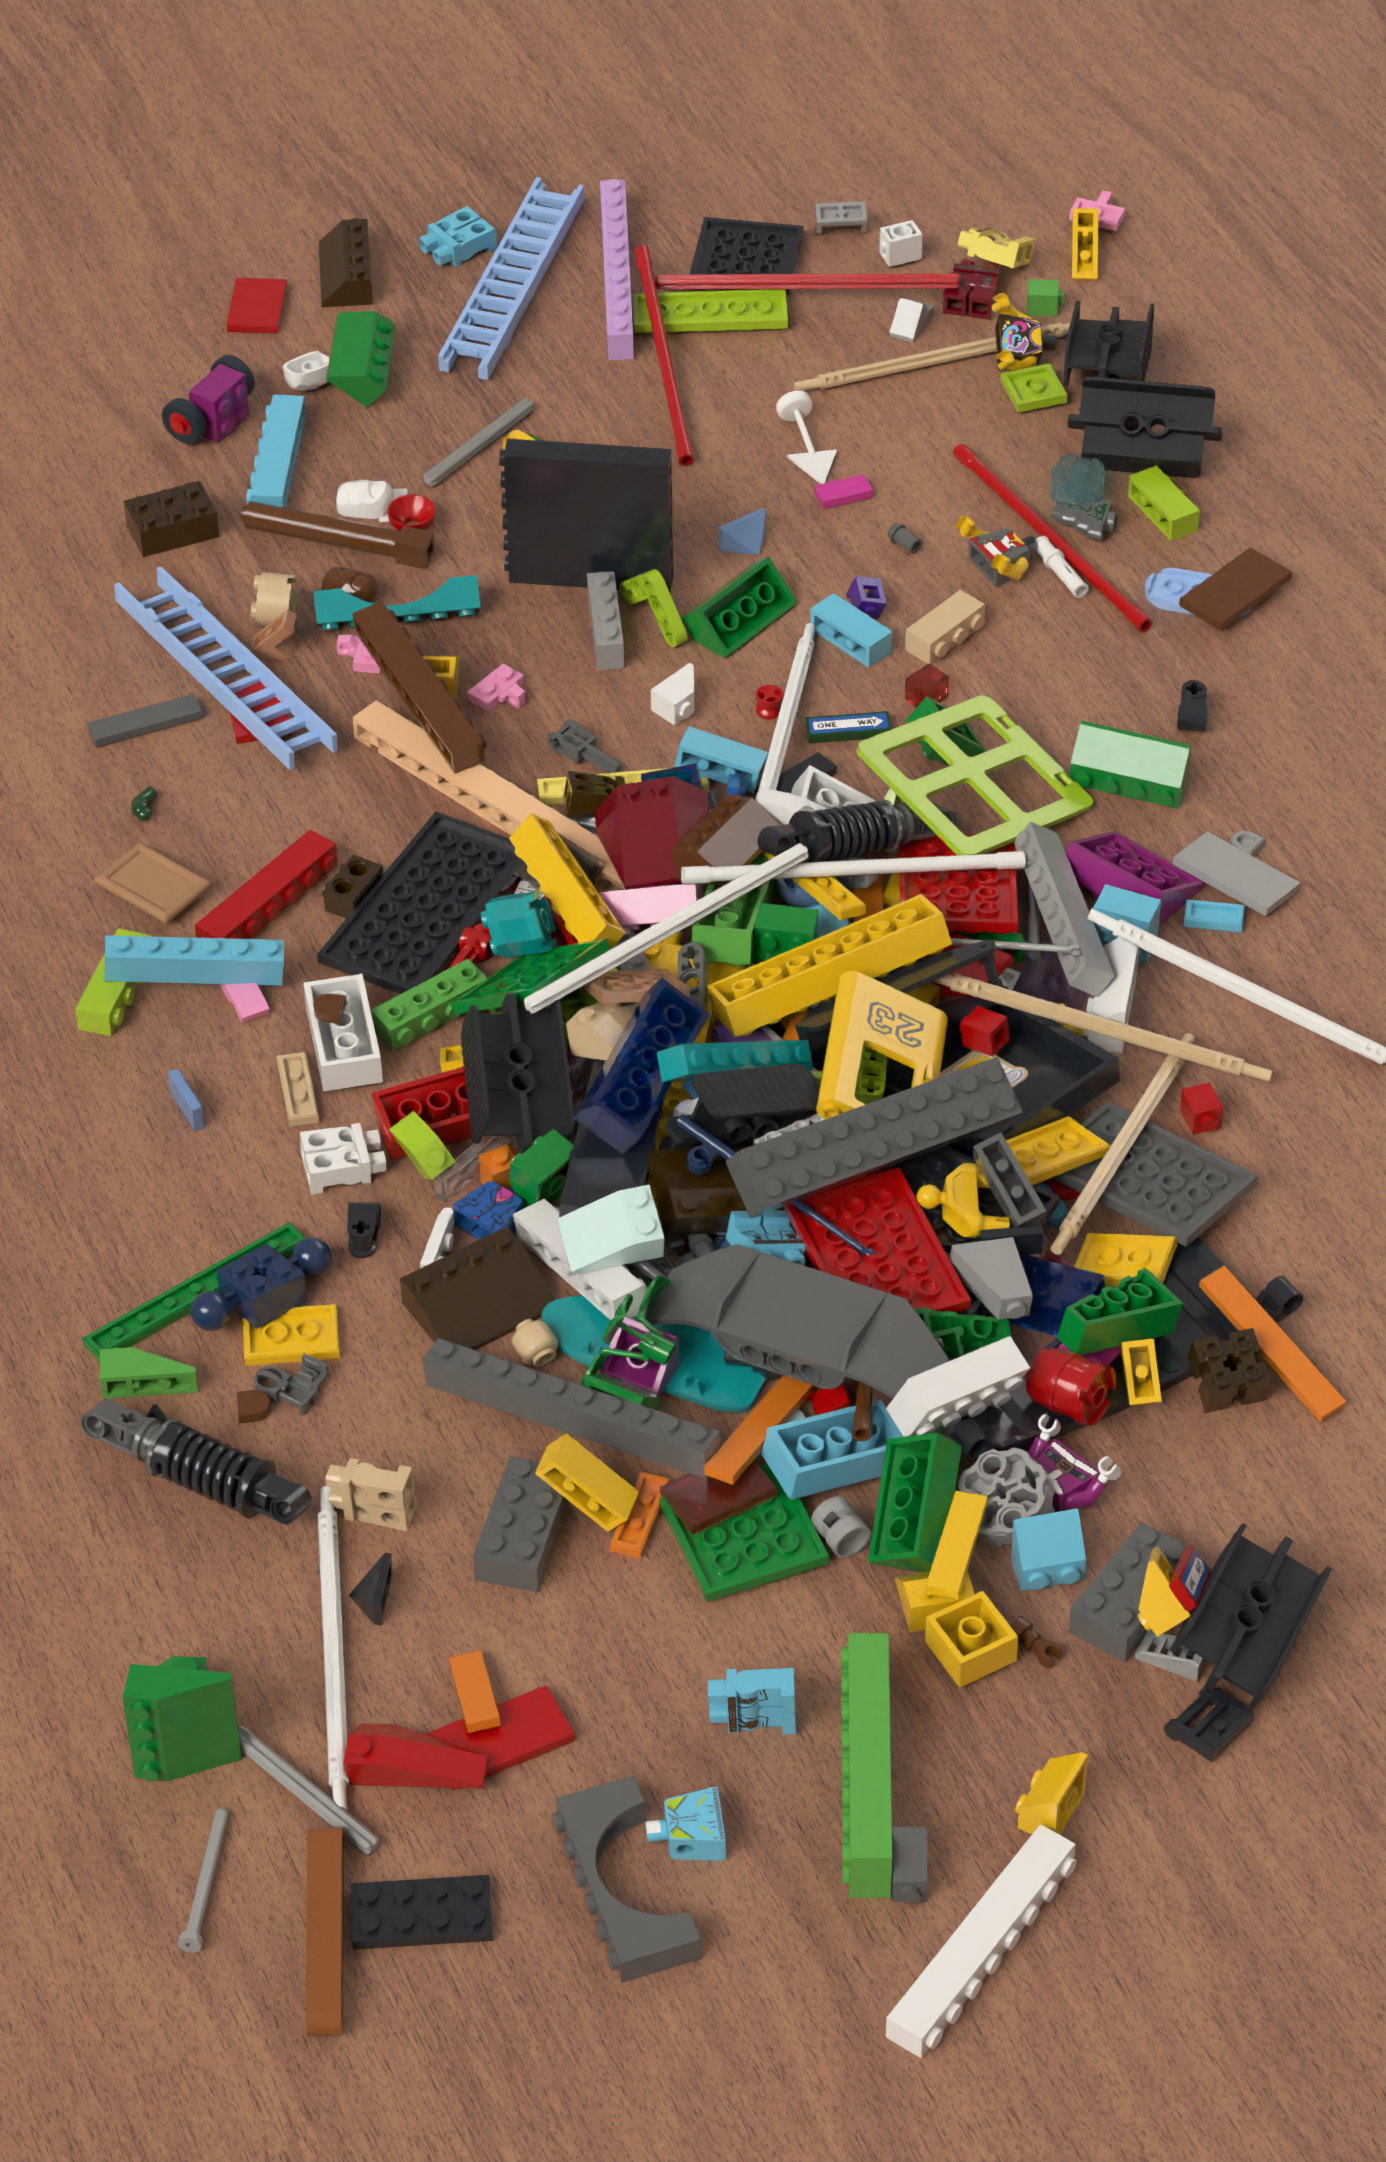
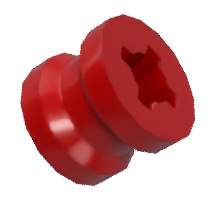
M771 684L759 687L755 693L757 701L756 714L767 720L778 718L783 700L782 689Z

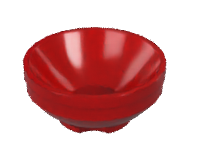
M415 494L400 496L389 504L387 508L388 520L391 526L401 531L403 526L426 530L435 521L436 507L433 501L425 496ZM414 521L418 522L419 524L409 525L406 523Z

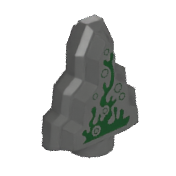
M1111 500L1087 501L1081 505L1071 503L1059 504L1053 507L1051 517L1060 524L1075 528L1076 531L1098 542L1103 540L1105 533L1113 534L1117 523V512L1112 511L1113 504Z

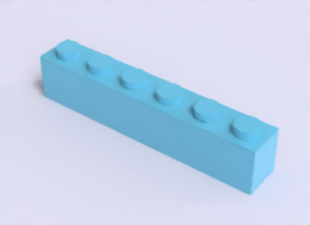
M273 395L271 405L266 406L267 422L263 421L262 424L263 438H259L258 453L260 455H255L254 468L256 472L251 473L252 489L247 490V504L253 501L286 508L306 418L304 396Z
M105 935L104 981L197 984L256 983L257 985L282 986L284 940Z

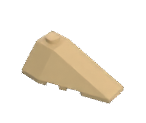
M657 1001L651 1002L650 1006H635L633 1002L622 1003V1006L617 1008L605 1007L604 1004L599 1002L582 1008L566 1023L571 1055L625 1063L639 1049L641 1044L640 1036L645 1034L646 1021L651 1018Z

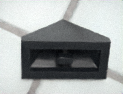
M384 1553L349 1594V1597L374 1625H382L393 1576L391 1553Z

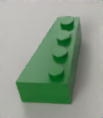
M1144 1267L1138 1270L1137 1276L1131 1277L1129 1275L1121 1279L1119 1285L1115 1287L1109 1285L1103 1288L1100 1295L1095 1296L1091 1294L1068 1306L1057 1338L1071 1352L1083 1355L1121 1346L1122 1342L1146 1340L1173 1334L1183 1302Z

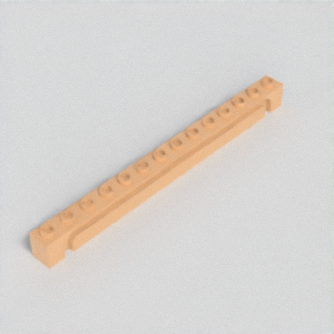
M377 700L353 717L355 739L370 748L372 746L378 747L379 754L506 833L512 835L530 813L550 821L596 889L601 892L625 890L597 834L581 827L577 822L568 819L556 809L547 806L535 796L529 795L514 783L508 782L481 764L455 774L421 727ZM668 884L657 885V886H651V887L668 886Z

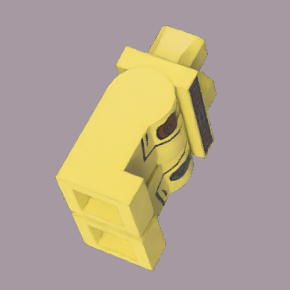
M992 227L971 228L969 232L964 230L960 233L958 246L968 249V256H978L1010 268L1030 264L1036 240L1034 238L1025 236L1013 240L1003 232L995 233L996 229Z

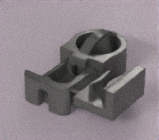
M304 1354L302 1356L303 1364L300 1366L302 1371H299L298 1375L294 1374L292 1379L291 1374L284 1372L279 1367L266 1366L257 1371L254 1376L255 1390L266 1393L269 1401L277 1404L279 1400H283L300 1408V1415H306L310 1410V1403L315 1404L318 1400L317 1389L329 1376V1365ZM271 1379L278 1385L266 1388L261 1386L260 1383Z

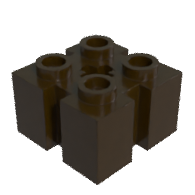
M1253 1328L1230 1332L1227 1340L1219 1342L1217 1335L1192 1340L1187 1358L1194 1379L1202 1377L1198 1392L1205 1413L1230 1408L1232 1400L1238 1398L1241 1405L1266 1400L1272 1383L1265 1362H1256L1261 1350Z

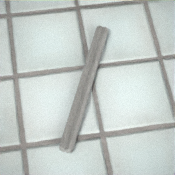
M527 398L520 400L423 475L424 483L434 487L533 411L534 403L532 400L529 401Z
M239 1726L242 1752L333 1827H343V1835L365 1854L370 1855L374 1850L378 1849L380 1845L379 1838L345 1809L338 1806L334 1800L247 1728Z

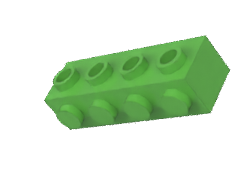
M469 959L460 962L372 1009L371 1016L375 1034L392 1051L409 1044L414 1039L459 1017L461 1014L454 1013L451 1003L486 980L487 977Z

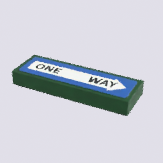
M888 711L805 717L808 744L868 739L892 729Z

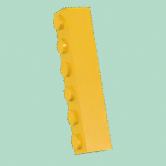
M530 813L509 838L516 848L514 850L515 854L528 866L527 872L537 879L541 885L539 887L540 891L553 903L552 909L563 918L565 928L575 936L578 943L606 938L611 950L626 932L551 822Z

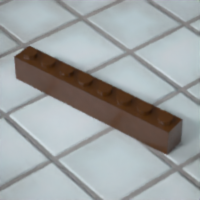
M380 601L352 613L356 635L452 771L456 774L484 762V749L487 748L483 735L480 732L476 733L470 717L461 712L458 700L455 697L451 698L445 682L436 677L432 664L424 660L420 647L417 644L413 645L407 629L398 624L395 612L392 609L388 610L383 601Z

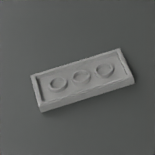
M1208 831L1173 858V865L1264 916H1267L1300 889L1301 883Z

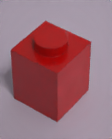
M977 1006L960 1022L963 1046L993 1057L1009 1041L1008 1019L1004 1015Z
M1211 1083L1183 1088L1181 1091L1180 1111L1192 1134L1220 1129L1223 1106Z

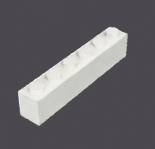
M542 1199L513 1214L517 1238L610 1320L614 1318L617 1307L627 1294L633 1296V1301L626 1316L632 1318L638 1314L647 1287L643 1280L633 1276L625 1265L571 1275L557 1224V1218H559L558 1207H553L548 1201Z

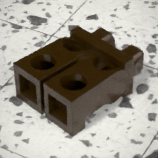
M568 771L563 794L567 818L579 819L580 812L595 814L596 809L616 786L626 784L624 777L615 776L614 780L603 775Z

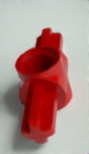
M483 923L476 924L474 927L467 926L464 929L459 941L460 953L451 963V967L466 959L474 963L480 962L482 959L489 960L492 957L493 952L490 946L492 937L489 929H486Z

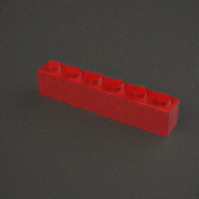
M311 829L308 830L194 925L196 938L249 939L255 936L261 928L271 920H274L286 907L293 904L309 888L315 886L323 876L334 870L338 865L336 843Z

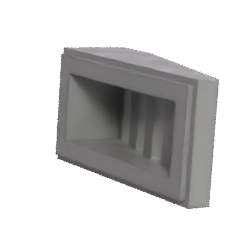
M1147 1631L1135 1654V1659L1197 1682L1207 1660L1181 1644L1175 1651V1653L1181 1654L1180 1657L1174 1656L1175 1653L1170 1652V1647L1177 1636L1163 1633L1157 1637L1153 1631ZM1152 1643L1158 1645L1154 1652L1148 1651ZM1164 1648L1169 1649L1167 1654H1161Z

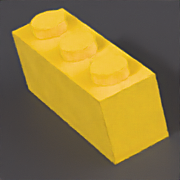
M567 1433L547 1446L535 1472L538 1477L607 1532L628 1519L639 1494L638 1490Z

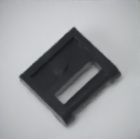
M1204 1686L1199 1691V1696L1176 1719H1170L1163 1728L1170 1739L1174 1741L1180 1740L1204 1758L1213 1762L1253 1721L1254 1712L1218 1688L1214 1687L1211 1690ZM1215 1705L1192 1730L1188 1728L1208 1706Z

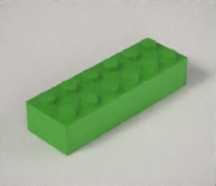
M758 855L749 865H761L769 859L764 855ZM776 879L765 882L693 924L692 942H696L703 947L708 957V963L716 961L727 962L733 966L751 964L754 955V926L760 903L772 904L777 889ZM709 883L704 897L724 885ZM697 953L692 954L691 959H693L694 956H697Z

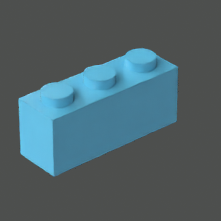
M831 594L811 608L810 623L816 626L815 632L868 668L892 653L893 632L836 594Z
M688 726L679 744L674 767L727 785L729 774H741L740 786H745L746 791L754 793V789L757 788L762 778L768 752Z

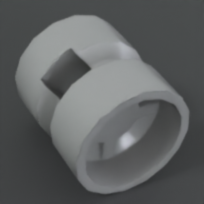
M835 1496L827 1499L817 1507L811 1517L814 1527L826 1539L827 1544L839 1558H848L857 1554L867 1545L871 1538V1531L862 1519L856 1515L855 1510L845 1497Z

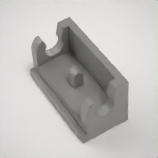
M865 201L815 203L816 235H821L822 227L860 225L861 233H866L867 213Z

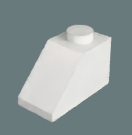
M688 663L651 689V711L674 726L694 713V665Z

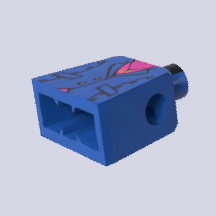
M489 1181L453 1204L454 1226L477 1240L506 1226L515 1234L516 1227L513 1214L524 1209V1201L516 1195L512 1186L505 1189L494 1181Z

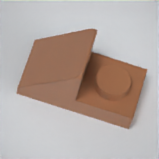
M287 609L255 634L252 639L250 652L257 658L291 659L295 641L291 637L295 631L296 615Z

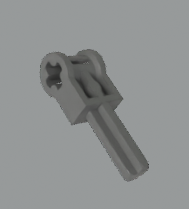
M568 719L563 723V727L559 731L552 732L547 737L550 748L556 754L564 755L577 764L585 758L607 773L620 772L623 767L621 762L597 748L596 737L584 730L572 719Z

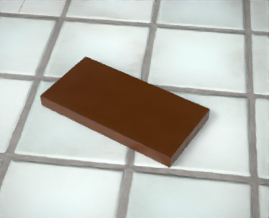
M1250 547L1182 596L1179 600V606L1221 631L1291 580L1292 571Z

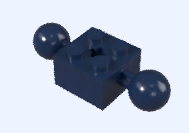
M307 1237L296 1244L293 1249L292 1258L287 1260L269 1244H265L217 1270L219 1292L205 1291L193 1300L190 1309L193 1322L203 1330L215 1331L226 1325L231 1315V1309H233L253 1327L258 1329L286 1314L290 1309L299 1307L307 1302L305 1276H319L329 1268L332 1261L330 1247L320 1238Z

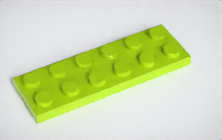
M785 289L657 293L665 331L669 333L728 330L750 331L754 329L777 330L788 328ZM632 293L634 333H653L644 293Z

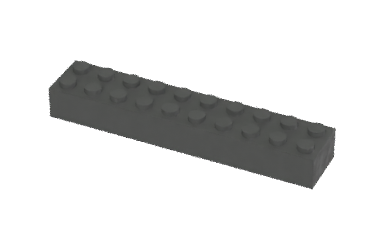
M995 1057L742 1149L725 1162L749 1217L752 1219L1002 1126L1012 1121L1023 1111L999 1058Z

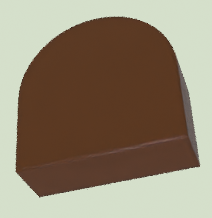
M323 994L317 997L313 1003L315 1017L323 1022L340 1024L347 1004L346 995Z
M259 1390L237 1391L239 1423L260 1421L267 1417L270 1412V1401L266 1393Z

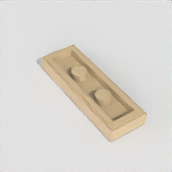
M306 1052L276 1056L289 1127L319 1123Z

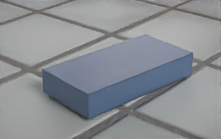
M180 1070L169 1071L170 1093L194 1131L204 1128L203 1106Z

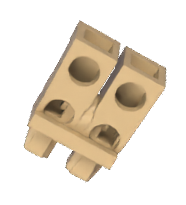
M353 1458L349 1459L346 1467L330 1465L325 1477L326 1486L332 1487L328 1501L333 1504L334 1508L343 1509L345 1520L354 1521L357 1518L366 1523L408 1531L417 1509L412 1467L400 1465L396 1472L376 1468L370 1463H359L358 1459Z

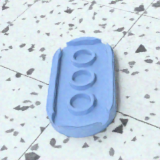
M1178 568L1161 569V573L1155 575L1154 572L1147 578L1145 596L1157 608L1194 615L1180 607L1179 600L1213 574ZM1248 610L1246 613H1244V614H1243L1242 616H1240L1239 618H1241V617L1245 616L1246 614H1248V613L1250 612V610Z

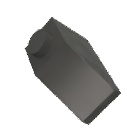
M892 1827V1902L908 1904L927 1902V1827Z

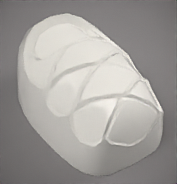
M314 351L286 362L283 365L285 381L291 388L297 391L317 389L329 382L326 380L330 357L319 351Z
M356 480L345 482L338 488L336 497L337 511L343 516L354 518H381L387 511L389 504L394 500L393 489L386 481Z

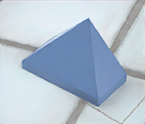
M761 508L719 527V549L727 552L759 555L766 533V510Z

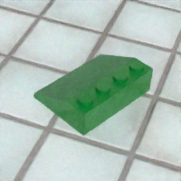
M130 1664L122 1699L135 1778L146 1781H171L242 1759L243 1754L232 1673Z

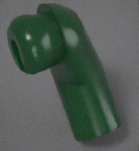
M147 787L131 802V813L133 816L136 815L140 821H145L152 814L151 809L147 806L158 797L154 788Z

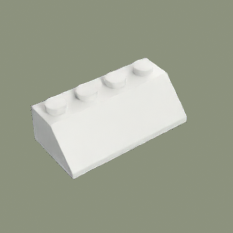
M1118 937L1104 945L1105 953L1115 976L1098 997L1095 996L1088 999L1087 1013L1128 1025L1138 973L1140 947ZM1083 1029V1036L1088 1037V1041L1108 1052L1123 1053L1125 1041Z

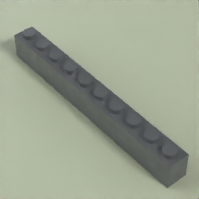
M438 1338L423 1358L427 1386L706 1480L709 1476L704 1474V1465L721 1447L720 1432L718 1430Z

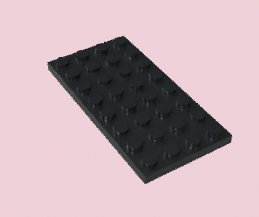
M435 811L318 952V963L349 975L362 974L363 980L402 994L444 971L460 951L459 941L464 929L467 926L474 927L476 924L482 923L481 912L486 910L485 904L490 899L504 896L527 865L515 854L514 850L516 848L509 838Z

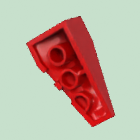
M361 1723L348 1735L343 1765L351 1785L484 1789L489 1759L487 1755L395 1724Z

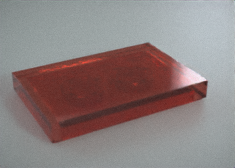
M753 1461L733 1485L710 1476L708 1479H704L689 1473L661 1486L660 1495L692 1535L776 1496L777 1487L759 1465Z

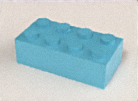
M881 1399L872 1401L873 1420L871 1437L864 1442L857 1441L852 1437L853 1414L856 1406L768 1427L761 1455L790 1500L882 1476L887 1439L903 1437Z

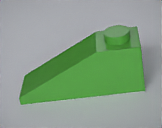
M132 1347L100 1349V1384L103 1399L198 1393L196 1368Z

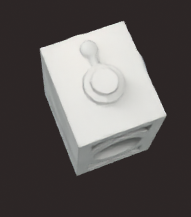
M913 220L880 228L879 253L889 267L922 259V233Z

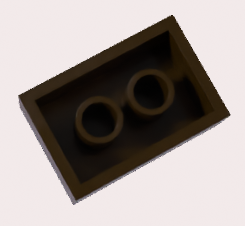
M200 481L137 496L124 501L126 526L143 557L219 537L217 511Z

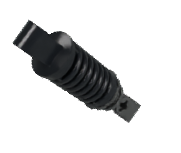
M883 799L867 804L828 808L812 812L798 811L793 814L789 824L763 828L758 835L757 843L762 851L773 856H777L800 843L808 849V858L801 863L828 862L877 853H893L899 845L907 844L910 840H922L938 835L908 805H892L890 801ZM933 803L956 826V814Z
M103 1399L81 1418V1427L89 1437L111 1445L121 1452L131 1454L134 1459L142 1462L146 1461L150 1475L159 1476L170 1482L174 1481L178 1486H184L189 1491H195L198 1495L205 1496L211 1501L215 1500L220 1505H226V1507L239 1512L245 1518H253L258 1513H261L281 1524L288 1525L312 1504L310 1492L303 1485L276 1475V1466L272 1461L252 1456L248 1452L243 1453L239 1448H233L230 1444L222 1443L219 1439H212L209 1435L202 1434L199 1430L183 1424L178 1419L174 1418L162 1424L160 1420L154 1417H146L140 1412L128 1409L111 1399Z

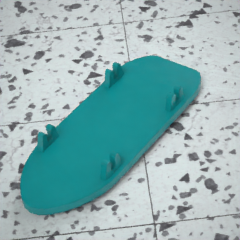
M583 1295L555 1300L543 1309L542 1321L548 1324L559 1344L558 1348L570 1358L589 1366L604 1347H610L611 1342L608 1344L603 1342V1335L611 1320ZM682 1324L653 1325L657 1329L679 1337V1367L662 1392L723 1412L742 1413L749 1411L753 1407L768 1380L761 1376L760 1373L753 1372L752 1367L724 1363L725 1350L716 1341L712 1332ZM604 1359L603 1362L601 1363V1365H600V1367L598 1368V1370H600V1371L602 1370V1367H603V1364H604L605 1359Z

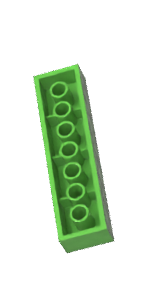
M848 1633V1647H841L842 1884H849V1898H891L892 1812L889 1633Z

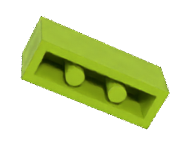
M1158 466L1129 476L1128 497L1170 541L1198 532L1199 519L1201 517L1198 506L1193 504L1185 496L1184 492Z

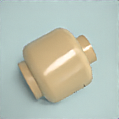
M526 1319L517 1325L516 1333L512 1337L513 1347L524 1364L542 1367L556 1357V1350L559 1344L545 1321Z

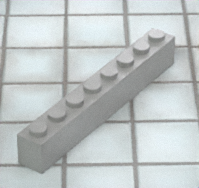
M1030 822L1018 834L1014 844L1017 851H1024L1026 863L1024 870L1054 945L1069 946L1075 943L1080 944L1078 950H1081V953L1078 956L1071 955L1068 952H1057L1069 986L1098 997L1115 975L1095 925L1087 919L1089 910L1058 833Z

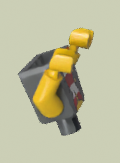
M961 516L955 526L957 529H960L962 537L969 538L968 559L995 588L1012 579L1020 580L1029 568L1030 553L1037 550L1035 539L1032 536L1020 539L1008 528L994 532H984L974 526L975 523L967 516Z

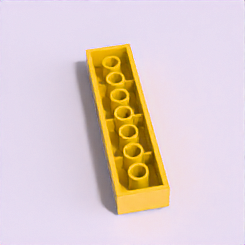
M920 894L706 987L716 1017L735 1037L747 1036L761 1026L779 1022L784 1016L803 1012L810 1005L819 1001L833 999L837 993L839 978L845 972L857 971L871 978H881L888 975L891 970L901 966L912 965L917 959L926 955L940 953L945 947L952 945L943 913Z

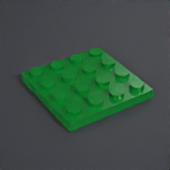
M604 938L554 947L552 950L543 953L520 955L451 1003L455 1014L467 1013L470 1005H476L478 1013L485 1009H488L489 1012H494L502 1008V1002L506 993H515L517 1007L524 1004V999L527 996L610 950L607 939Z
M768 1465L743 1472L733 1485L721 1480H715L660 1497L661 1509L706 1602L829 1564V1555L800 1498L789 1499Z

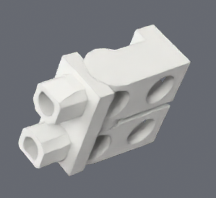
M360 1123L351 1124V1128L335 1127L300 1132L301 1157L311 1195L323 1193V1187L342 1183L353 1185L360 1181L362 1184L371 1183L372 1173L386 1171L384 1151L368 1153V1151L381 1150L378 1129L362 1132Z

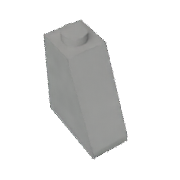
M1013 1237L952 1245L950 1262L961 1282L998 1320L1029 1316L1033 1295Z

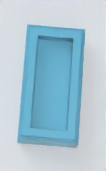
M1187 899L1184 927L1242 933L1245 905Z

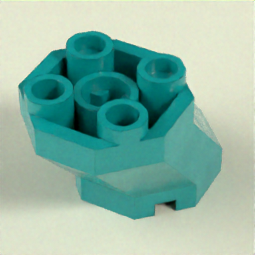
M539 889L527 893L499 896L490 899L485 904L486 910L481 912V920L484 927L488 928L491 934L490 946L495 956L502 955L506 959L519 955L543 953L552 950L557 945V938L551 939V932L556 931L555 921L548 901L545 898H538L542 894Z

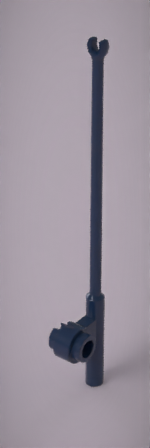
M684 1114L678 1118L676 1125L703 1143L688 1153L687 1166L693 1174L704 1175L712 1168V1162L719 1155L728 1160L737 1153ZM797 1201L792 1203L840 1239H844L847 1244L859 1251L862 1256L864 1254H874L871 1248L862 1246L803 1202Z

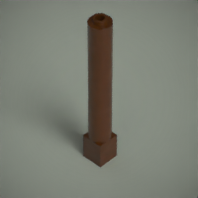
M250 501L247 506L244 505L241 511V521H244L246 528L395 557L397 564L427 569L435 554L434 532L407 526H403L401 531L253 501Z

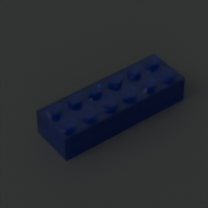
M661 978L643 995L574 1118L620 1153L624 1154L641 1139L672 1083L662 1082L657 1052L681 1044H693L710 1013L665 979Z

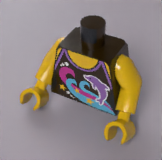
M1000 293L993 297V300L997 303L992 305V311H1000L1001 313L995 325L997 350L995 357L998 363V370L1014 371L1034 367L1039 364L1043 351H1055L1056 336L1042 335L1040 321L1034 320L1014 308L1005 293Z

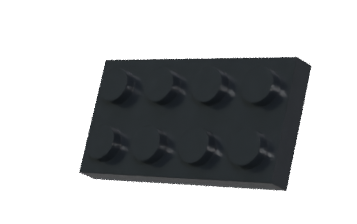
M490 1875L351 1883L353 1950L493 1941Z

